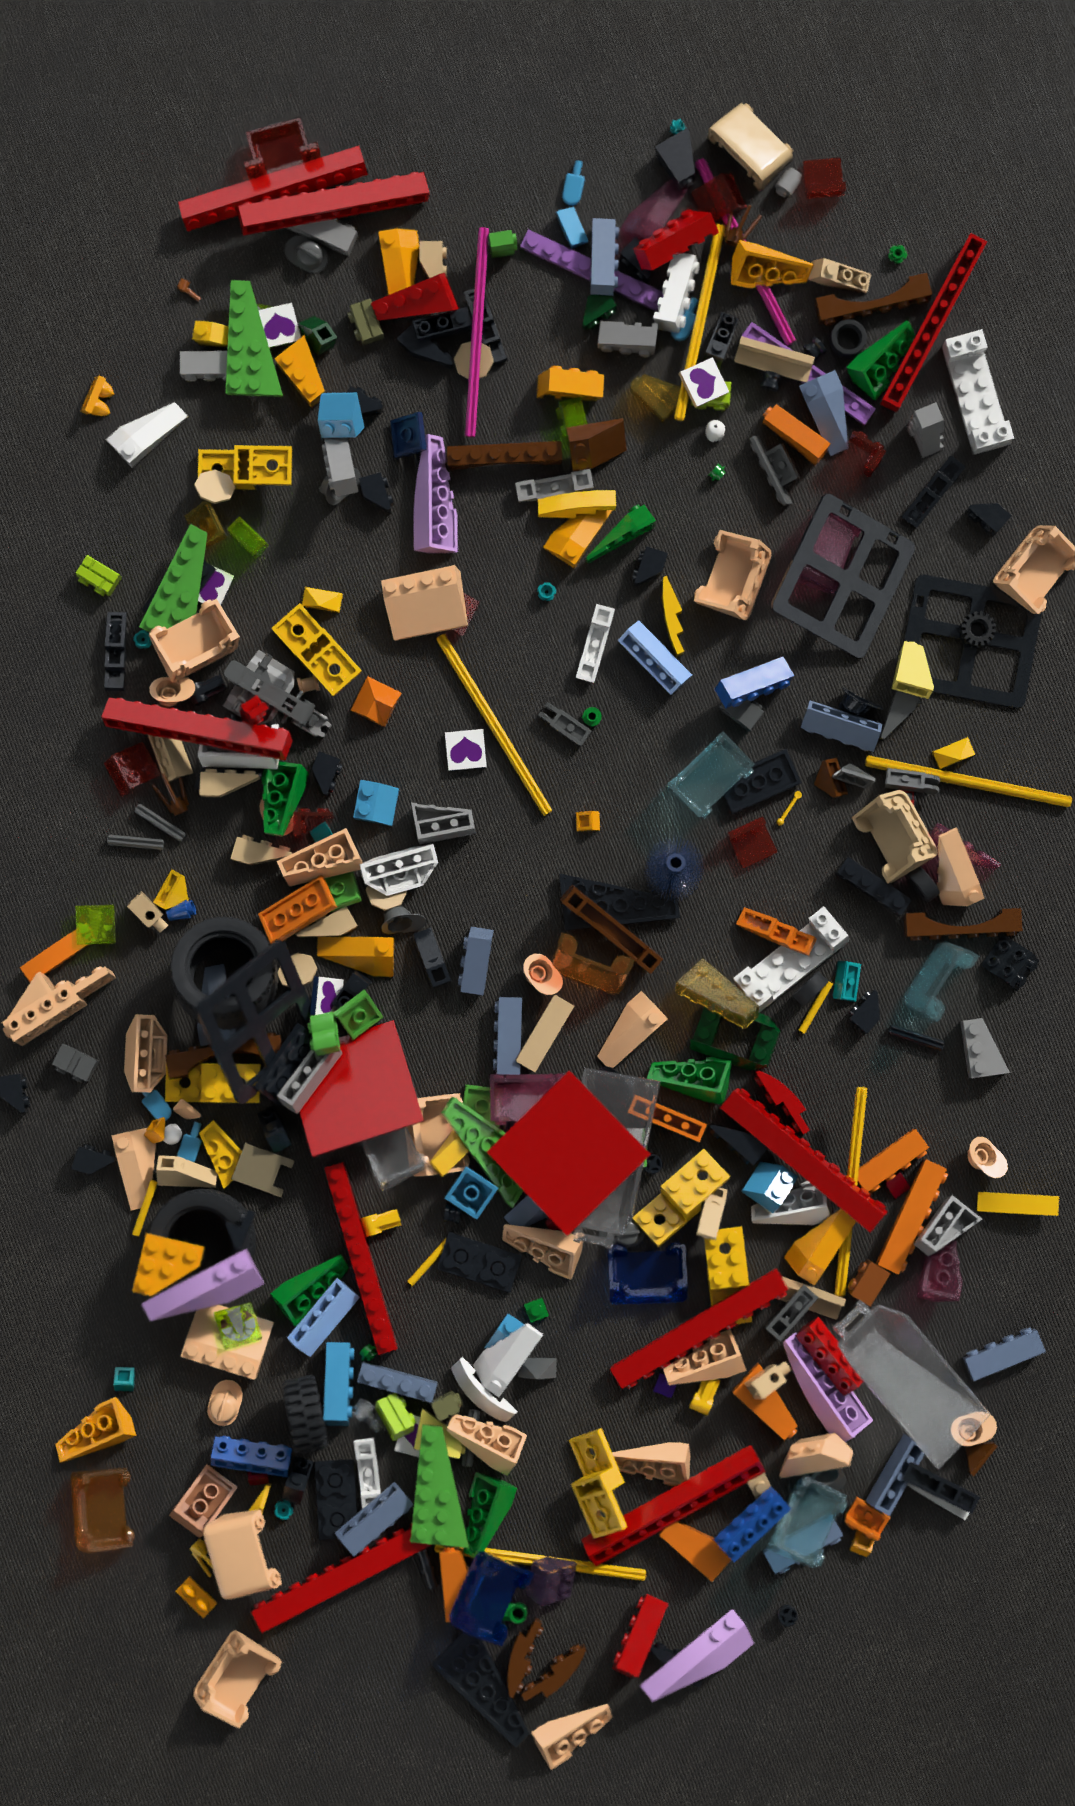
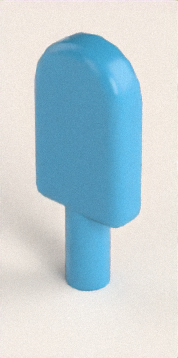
M576 160L573 174L568 173L566 175L562 199L569 206L577 205L581 199L585 178L580 176L582 161Z
M691 298L690 307L684 313L686 323L684 328L680 329V333L671 331V336L675 340L684 341L689 336L696 318V314L693 312L699 301L698 299Z
M153 1090L151 1093L141 1092L145 1096L142 1099L143 1105L155 1119L164 1117L166 1121L171 1117V1107L157 1090Z
M194 1121L190 1135H183L177 1153L178 1157L192 1162L196 1161L202 1139L197 1138L201 1123Z

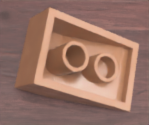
M206 1464L169 1516L198 1538H201L204 1535L205 1526L216 1519L238 1487Z

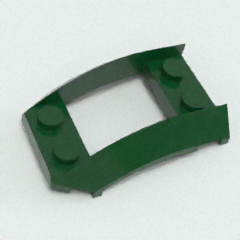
M709 995L704 1002L705 1006L694 1037L691 1039L690 1049L710 1057L729 1060L731 1064L749 1071L768 1067L781 1032L769 1016ZM724 1011L761 1024L749 1060L712 1047Z

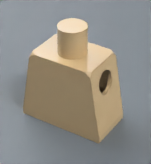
M142 891L128 903L127 907L148 928L153 925L161 933L168 926L161 918L163 913ZM151 911L154 917L148 918L146 912Z
M785 1361L778 1366L769 1365L744 1384L755 1399H764L786 1382L784 1376L791 1369Z

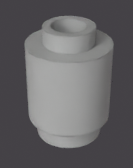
M794 168L785 170L775 185L776 192L782 197H790L799 185L802 175Z

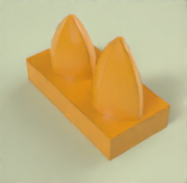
M101 376L94 377L80 412L96 416L110 414L106 404L98 399V397L107 398L114 395L112 387L105 381L106 378Z
M190 1576L176 1590L202 1618L217 1605V1602Z

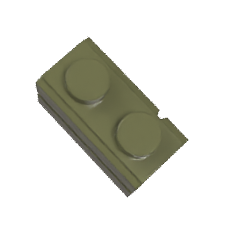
M371 299L349 306L351 312H348L351 324L355 322L357 329L354 330L357 341L361 340L362 345L384 338L380 323L372 307Z
M453 1391L444 1394L443 1397L439 1396L433 1399L432 1407L438 1420L442 1421L448 1418L449 1415L452 1416L458 1413L463 1402L459 1393L455 1394Z

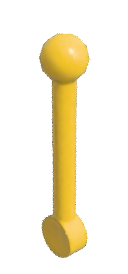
M800 791L794 793V798L781 818L777 819L779 826L784 824L785 817L797 799L802 797Z

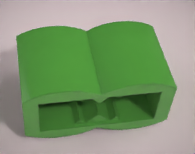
M512 230L489 233L492 258L514 255V250H518L516 233L512 234Z
M333 1011L310 1016L308 1030L312 1034V1039L310 1040L311 1050L315 1051L317 1056L340 1052L337 1020Z

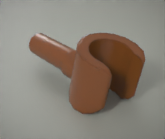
M180 279L178 289L199 301L201 298L188 288L190 282Z

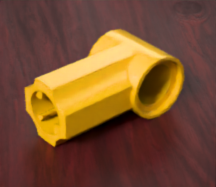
M397 1209L379 1215L373 1214L360 1218L365 1237L401 1225Z
M721 1380L701 1381L700 1387L695 1392L689 1408L707 1416Z

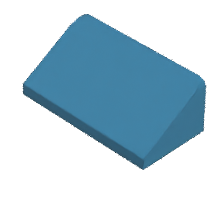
M574 207L556 212V216L571 249L589 242Z

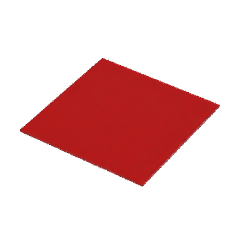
M394 1020L370 1027L354 1040L349 1035L339 1037L342 1055L300 1110L312 1157L424 1121Z
M570 1070L487 1151L567 1236L651 1155Z

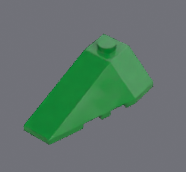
M905 321L861 352L846 367L853 383L873 400H876L890 384L889 378L892 372H896L899 367L897 365L901 356L906 354L916 336L909 321Z
M636 505L630 508L629 513L586 557V562L590 563L655 528L656 520L646 506L642 505L640 507Z
M279 762L278 769H264L262 774L264 794H262L264 801L263 818L265 834L284 835L304 793L309 776L308 771L302 764Z
M710 1057L699 1061L688 1059V1062H653L647 1076V1081L704 1102L723 1105L729 1085L731 1061Z
M338 1255L285 1281L270 1294L277 1306L296 1328L336 1278L340 1280L349 1267L344 1258Z
M476 1472L469 1497H472L471 1509H468L467 1514L470 1516L469 1527L466 1528L469 1548L464 1547L465 1554L476 1560L480 1559L512 1505L517 1490L515 1486L503 1480Z

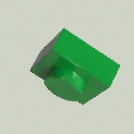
M542 1297L524 1304L531 1323L549 1316Z

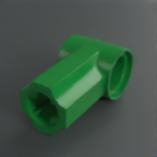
M490 1602L489 1620L522 1623L528 1613L527 1606L522 1602ZM519 1608L524 1612V1615L517 1617L514 1614V1610Z

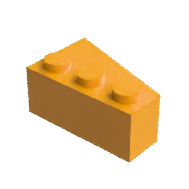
M302 336L274 359L278 367L312 408L320 401L321 394L325 393L306 338Z
M551 366V368L538 375L537 398H543L544 395H555V399H561V396L571 397L573 400L598 401L603 398L604 375L598 374L597 371L593 370L580 372L578 368L564 370L561 366Z

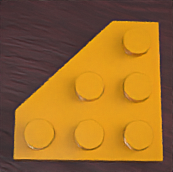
M147 1233L133 1292L152 1296L198 1268L201 1264L204 1247Z

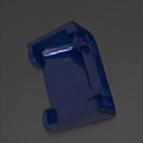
M674 1242L666 1247V1251L627 1252V1248L620 1244L608 1247L610 1303H678L687 1299L688 1282L685 1244Z
M478 1552L450 1612V1623L469 1635L503 1646L507 1637V1627L501 1623L516 1588L524 1589L528 1587L534 1573L488 1552Z

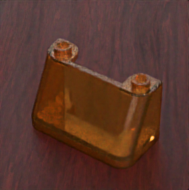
M562 932L551 961L554 968L562 976L609 994H619L625 986L634 959L618 956L613 961L611 967L575 954L577 949L576 939Z
M127 1468L72 1472L71 1491L74 1532L78 1550L92 1553L133 1546L134 1531L129 1526H126L123 1487H126L127 1483L130 1482V1474Z

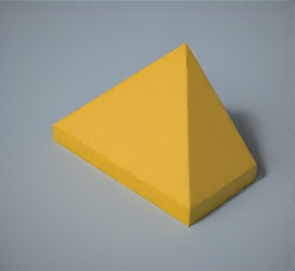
M305 587L302 606L340 613L343 593Z
M968 737L932 752L939 769L975 755Z
M172 869L153 902L165 910L178 905L184 900L188 901L185 876Z

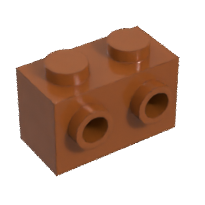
M866 1259L865 1262L859 1265L858 1274L855 1279L852 1278L849 1282L847 1292L871 1307L891 1273Z

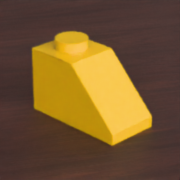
M195 321L192 339L202 346L228 348L229 326L214 322Z

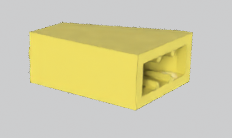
M904 641L899 653L892 689L929 699L934 686L924 648L915 642Z
M422 1409L414 1449L420 1450L423 1424L442 1426L448 1456L460 1459V1455L465 1454L466 1447L446 1431L448 1425L438 1420L437 1417L426 1409Z

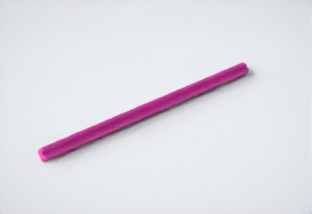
M704 158L696 161L695 166L727 226L730 208ZM732 216L730 230H732L733 227H738V224L734 216ZM757 285L756 287L785 345L794 343L795 337L769 286Z
M485 227L479 228L465 429V436L470 438L475 437L489 236V229Z

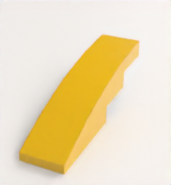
M616 490L573 492L538 499V517L576 518V514H596V510L616 509Z
M665 576L662 580L664 619L670 642L676 657L684 654L683 647L678 639V635L683 634V629L677 618V615L682 613V608L667 576Z
M978 1192L977 1211L1058 1216L1059 1196Z

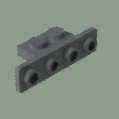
M759 436L750 437L752 442L750 443L751 448L758 454L760 458L759 464L763 470H766L768 482L777 492V500L783 506L792 504L784 486L800 478L784 444H779L766 451Z

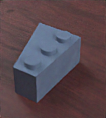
M471 927L468 938H464L463 949L467 950L466 956H462L460 967H464L463 974H459L458 985L461 986L460 992L484 994L494 930Z

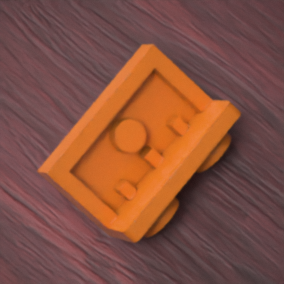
M856 1496L845 1514L844 1521L849 1528L853 1530L858 1529L863 1532L866 1538L878 1541L890 1516Z

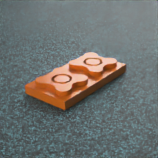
M320 875L258 913V916L271 945L276 940L283 941L336 909L337 906L325 878Z

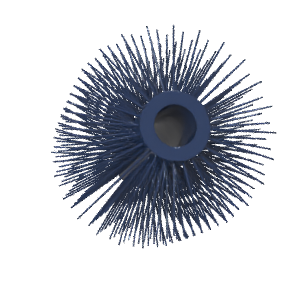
M674 838L673 845H668L664 851L662 849L661 853L659 852V857L657 855L658 852L651 856V860H648L650 862H647L649 864H646L649 868L646 870L650 871H644L651 872L647 874L654 875L653 877L657 878L653 880L654 887L657 886L659 890H663L661 897L664 892L666 896L669 885L670 889L672 885L671 899L673 892L675 897L680 896L683 893L682 891L685 890L682 887H685L689 881V885L693 887V883L702 879L698 877L701 876L699 874H702L699 872H704L699 871L702 869L699 867L703 866H698L704 864H697L702 863L697 862L700 860H692V857L693 859L696 858L695 850L692 852L693 856L690 857L689 851L691 847L686 848L684 846L683 848L682 844L678 854L677 840L675 844Z

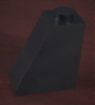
M688 128L655 146L656 157L678 190L690 187L695 181L690 133Z

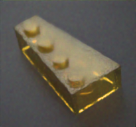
M703 958L676 982V994L690 998V1001L707 1007V1010L713 1013L717 1012L723 1015V1018L744 1029L758 1017L759 1005Z

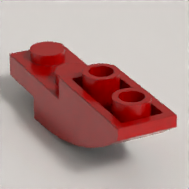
M255 695L239 706L242 720L254 725L264 720L265 711L269 709L265 702H261L258 695Z
M761 1071L755 1072L756 1077L754 1079L760 1088L763 1086L767 1093L764 1095L770 1104L774 1103L776 1106L781 1102L783 1103L781 1108L786 1116L790 1115L794 1122L791 1124L797 1133L801 1132V1134L810 1131L800 1115L806 1109L795 1094L774 1077Z

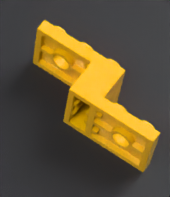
M234 445V450H198V477L200 473L212 471L215 465H221L223 467L222 473L230 475L236 489H255L256 485L292 486V446ZM270 461L278 463V467L275 470L267 468V464Z
M300 603L271 628L333 697L362 672L329 633L315 621ZM301 625L304 628V632L301 635H295L293 633L295 626ZM336 664L340 667V672L337 675L329 672L332 665Z
M166 1063L165 1102H179L180 1099H183L186 1102L238 1103L219 1064L202 1063L197 1065L188 1073V1078L191 1082L190 1086L183 1088L180 1085L182 1078L169 1080ZM235 1064L241 1078L245 1079L246 1083L261 1071V1064ZM258 1091L246 1103H260V1092Z
M703 1149L662 1184L661 1193L632 1217V1220L657 1247H660L701 1211V1203L727 1182L730 1176ZM700 1172H706L708 1178L702 1181L697 1178V1175ZM657 1216H663L665 1222L658 1225L654 1222V1219Z
M742 1226L718 1229L716 1240L704 1238L711 1306L749 1285ZM722 1243L730 1245V1251L727 1254H723L719 1250ZM752 1316L745 1320L740 1318L736 1323L752 1322Z
M602 1428L571 1438L569 1440L583 1473V1477L573 1482L571 1486L593 1538L625 1529L627 1525L612 1492L613 1489L623 1484L624 1480ZM590 1448L594 1450L595 1456L590 1453ZM600 1510L604 1512L605 1518L601 1516Z

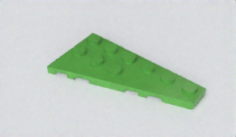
M231 280L226 395L283 397L250 281Z
M192 524L189 525L139 626L140 628L148 632L157 626L168 629L196 614L207 532Z
M451 1097L441 1112L493 1185L498 1187V1192L509 1207L513 1208L523 1190L487 1153L505 1132L455 1097Z
M423 1424L411 1542L469 1548L442 1426Z

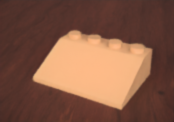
M455 565L381 580L384 602L394 641L468 626L461 572Z
M216 1305L196 1310L181 1357L255 1380L259 1373L274 1322L257 1316L249 1317V1319L245 1320V1317H243L245 1313L240 1311L242 1313L240 1317L243 1319L241 1323L244 1326L242 1329L243 1336L247 1333L245 1332V1321L250 1320V1318L255 1319L254 1332L249 1334L251 1335L250 1337L243 1339L240 1336L241 1334L233 1327L234 1324L230 1322V1316H227L231 1308ZM222 1319H225L228 1323L226 1328L231 1327V1330L233 1328L235 1339L240 1338L239 1340L230 1339L223 1333L222 1330L226 1328L221 1329Z

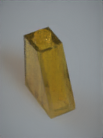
M645 374L641 377L637 376L631 382L630 392L662 423L676 410L681 387Z

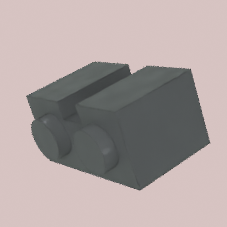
M749 700L743 701L737 707L730 706L725 708L723 703L719 707L722 712L748 732L764 713L761 710L763 707L758 702L753 701L751 703Z
M62 1044L52 1065L56 1066V1071L64 1075L66 1072H69L73 1075L72 1079L83 1083V1081H90L99 1060L66 1044Z

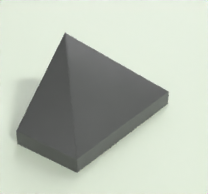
M851 763L832 775L833 779L865 789L875 782L874 777Z
M527 1358L518 1370V1377L529 1379L556 1378L557 1358Z

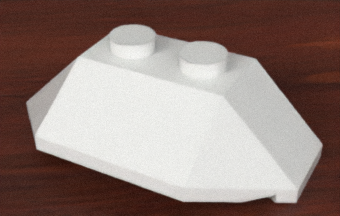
M429 844L373 858L360 864V869L365 884L389 896L423 886L438 864L434 844Z

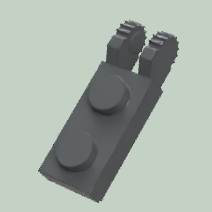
M547 702L545 704L546 708L557 715L553 720L542 712L538 716L581 747L592 731L563 710H559Z
M887 768L885 788L937 795L939 788L934 785L940 783V778L935 775L925 774L924 772Z

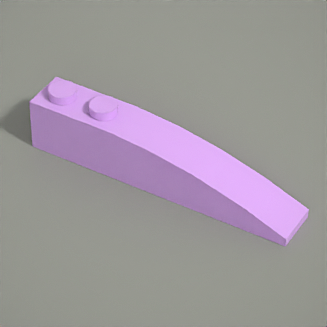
M427 434L425 436L427 450L421 452L415 488L414 550L425 553L458 552L457 511L453 509L452 499L454 495L453 491H450L448 480L451 479L445 467L447 458L443 437Z
M245 1249L142 1303V1306L150 1321L231 1302L263 1285L264 1282L248 1250Z
M795 1332L783 1344L796 1379L806 1399L828 1433H836L844 1442H847L869 1425L873 1419L853 1391L845 1396L839 1392L795 1337L797 1334Z
M732 1609L640 1687L653 1702L724 1669L751 1647L754 1642L745 1624Z

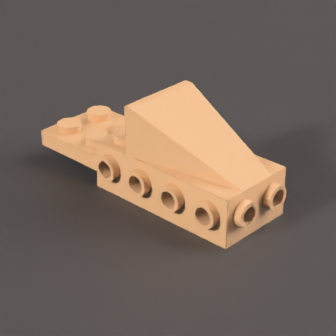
M100 966L94 969L89 977L78 979L75 982L76 985L69 981H61L54 987L48 976L38 972L9 1017L2 1022L5 1035L21 1046L27 1044L87 1006L84 998L114 980L116 976L107 967L104 966L102 968Z

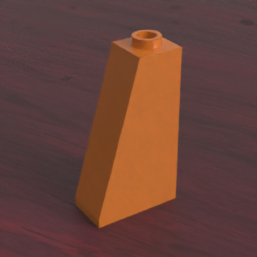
M777 404L773 408L769 407L763 414L765 417L763 423L813 465L816 466L827 453L831 443Z
M757 1362L735 1386L732 1393L783 1440L786 1438L790 1439L797 1432L795 1429L797 1424L777 1391L774 1390L764 1399H755L744 1384L763 1370L762 1366Z
M677 1521L659 1531V1535L712 1582L731 1561L728 1555L713 1540V1537Z
M444 1546V1548H440L446 1622L485 1619V1608L460 1547Z

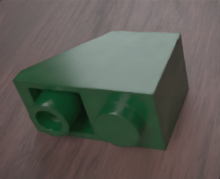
M590 295L588 297L583 319L584 330L595 328L599 325L600 320L603 318L608 319L615 314L617 305L610 295Z
M312 316L298 323V327L317 356L333 349L337 336L328 322Z

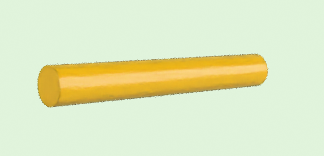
M828 982L820 991L798 1031L806 1033L833 983Z
M150 1180L132 1233L135 1236H140L157 1186V1181Z
M447 1238L441 1242L408 1279L412 1286L442 1254Z

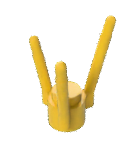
M199 1538L190 1547V1550L207 1576L211 1577L210 1571L202 1561L203 1558L213 1569L211 1560L206 1555L208 1553L205 1540L203 1541Z

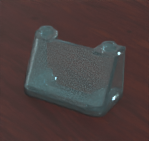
M722 731L666 787L698 818L701 816L705 818L712 812L710 807L743 776L747 778L754 772L752 767L755 764Z
M939 942L905 993V1005L932 1023L938 1022L945 1011V1006L942 1001L936 998V995L953 969H956L958 966L963 969H969L973 967L979 956L950 942Z
M807 1475L798 1479L787 1501L791 1510L778 1521L767 1550L813 1568L821 1566L825 1558L822 1555V1547L835 1517L846 1509L847 1502L845 1500L847 1495Z

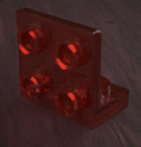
M841 158L803 161L806 199L844 196L846 182H843Z
M721 173L692 191L701 212H710L715 222L732 211L741 212L747 208L732 174Z
M853 431L849 442L870 455L863 467L866 468L864 474L871 477L883 459L886 450H884V446L879 442L875 441L873 443L867 439L868 436L865 433Z
M143 742L112 755L104 763L122 796L129 794L135 787L161 775Z
M298 808V812H293L294 837L303 838V833H307V822L303 819H334V814L326 808H319L317 812H311L308 808Z
M763 816L727 833L743 868L777 853V849L765 826L766 821Z

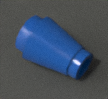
M184 900L166 910L169 921L188 919L196 915V908L192 900Z

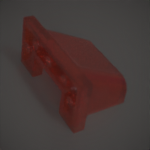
M300 117L246 132L253 158L244 162L249 180L321 158L318 142L308 144Z

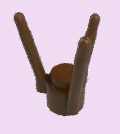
M751 205L747 206L738 227H733L732 230L730 228L733 210L729 211L726 231L723 236L726 238L725 242L728 245L737 247L739 240L744 241L762 218L761 214L758 215L743 234L741 229L749 214Z
M161 773L164 784L172 798L170 803L155 784L152 787L167 806L169 812H173L174 816L188 811L187 806L189 802L186 797L183 778L179 777L181 799V797H175L165 774Z

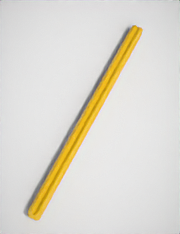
M716 224L719 233L713 236L684 370L695 366L697 362L725 226L721 224ZM683 382L681 383L674 419L683 421L685 418L689 399Z
M445 634L436 638L438 644L544 816L552 811L551 807Z
M867 756L865 761L866 767L886 771L887 768L924 772L925 774L938 776L940 782L1064 807H1070L1072 803V797L874 756Z
M857 1087L847 1171V1175L855 1181L856 1186L867 1088ZM852 1229L839 1248L835 1295L840 1297L846 1294Z
M435 1545V1552L440 1553V1548H444L445 1545ZM460 1547L463 1556L471 1557L464 1553V1547ZM486 1548L480 1559L644 1581L646 1578V1570L607 1564L595 1566L592 1562Z

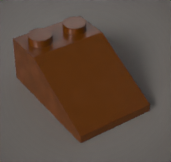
M623 418L566 428L573 472L592 469L627 450Z

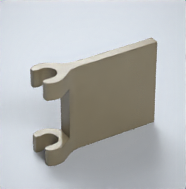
M245 1143L232 1180L281 1197L283 1190L273 1186L280 1165L292 1168L294 1161Z

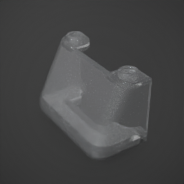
M407 1127L361 1141L381 1192L425 1169L424 1165L427 1164L424 1154H419L416 1151Z

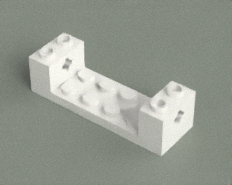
M982 329L946 339L942 345L973 455L1010 445L1014 439L1009 420L1004 421L987 364L985 351L988 347Z
M824 906L809 918V924L800 930L803 933L815 936L817 939L809 956L780 946L755 967L750 969L748 966L733 978L736 986L758 1013L849 942L847 933Z

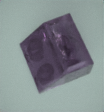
M552 1557L534 1560L532 1562L526 1595L540 1606L569 1598L572 1592L577 1563Z

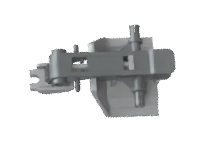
M258 650L247 667L233 660L224 671L225 677L233 682L235 686L223 706L241 717L239 706L255 695H258L261 702H265L269 709L265 711L264 720L257 725L266 724L275 717L278 711H281L285 714L281 721L282 724L290 717L292 719L291 723L314 737L325 738L326 735L321 732V728L324 726L332 727L325 715L313 709L315 707L313 703L306 699L304 702L299 700L303 691H300L297 697L289 694L294 687L295 672L273 659L268 653L265 654ZM289 698L290 703L294 701L297 704L294 707L293 705L286 702V699Z

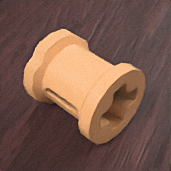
M314 675L305 679L297 678L299 690L303 691V694L312 690L320 691L318 680Z

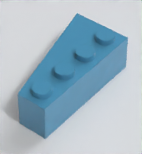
M327 1342L324 1398V1422L326 1426H349V1418H352L350 1399L353 1398V1387H350V1379H353L354 1368L350 1367L351 1360H354V1348H351L350 1343Z

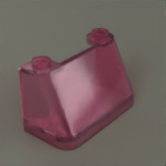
M830 513L813 547V552L843 569L854 537L858 538L861 530ZM808 565L804 566L797 581L832 595L838 587L836 581Z
M566 1073L554 1075L491 1074V1121H495V1125H506V1121H518Z

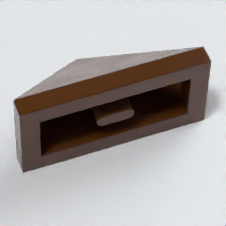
M837 758L822 761L814 783L815 786L833 798L848 794L845 782L832 778V775L840 769Z
M992 1441L965 1446L968 1472L975 1476L998 1446Z

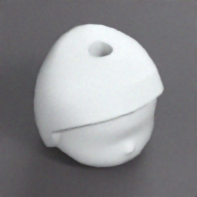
M718 420L710 421L706 426L705 432L708 440L711 442L721 440L724 436L725 425Z
M176 1123L167 1125L163 1141L169 1145L178 1143L182 1137L181 1129Z

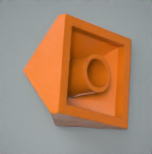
M367 676L351 711L385 727L402 693Z

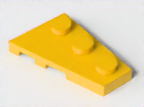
M213 1120L199 1134L225 1189L233 1181L232 1176L242 1150Z

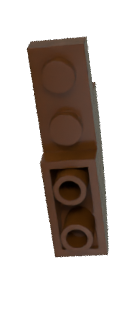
M536 1617L527 1634L519 1631L511 1651L508 1668L509 1696L512 1698L515 1693H520L523 1687L521 1681L524 1676L528 1677L533 1667L530 1665L531 1659L527 1658L526 1654L530 1656L535 1646L532 1644L535 1637L539 1638L543 1631V1627H541L542 1621Z
M576 1644L569 1649V1653L564 1656L559 1654L553 1658L551 1663L553 1672L547 1671L540 1676V1680L537 1682L531 1681L523 1686L524 1690L521 1691V1695L524 1700L527 1701L541 1691L547 1698L558 1690L579 1666L586 1651L585 1644Z

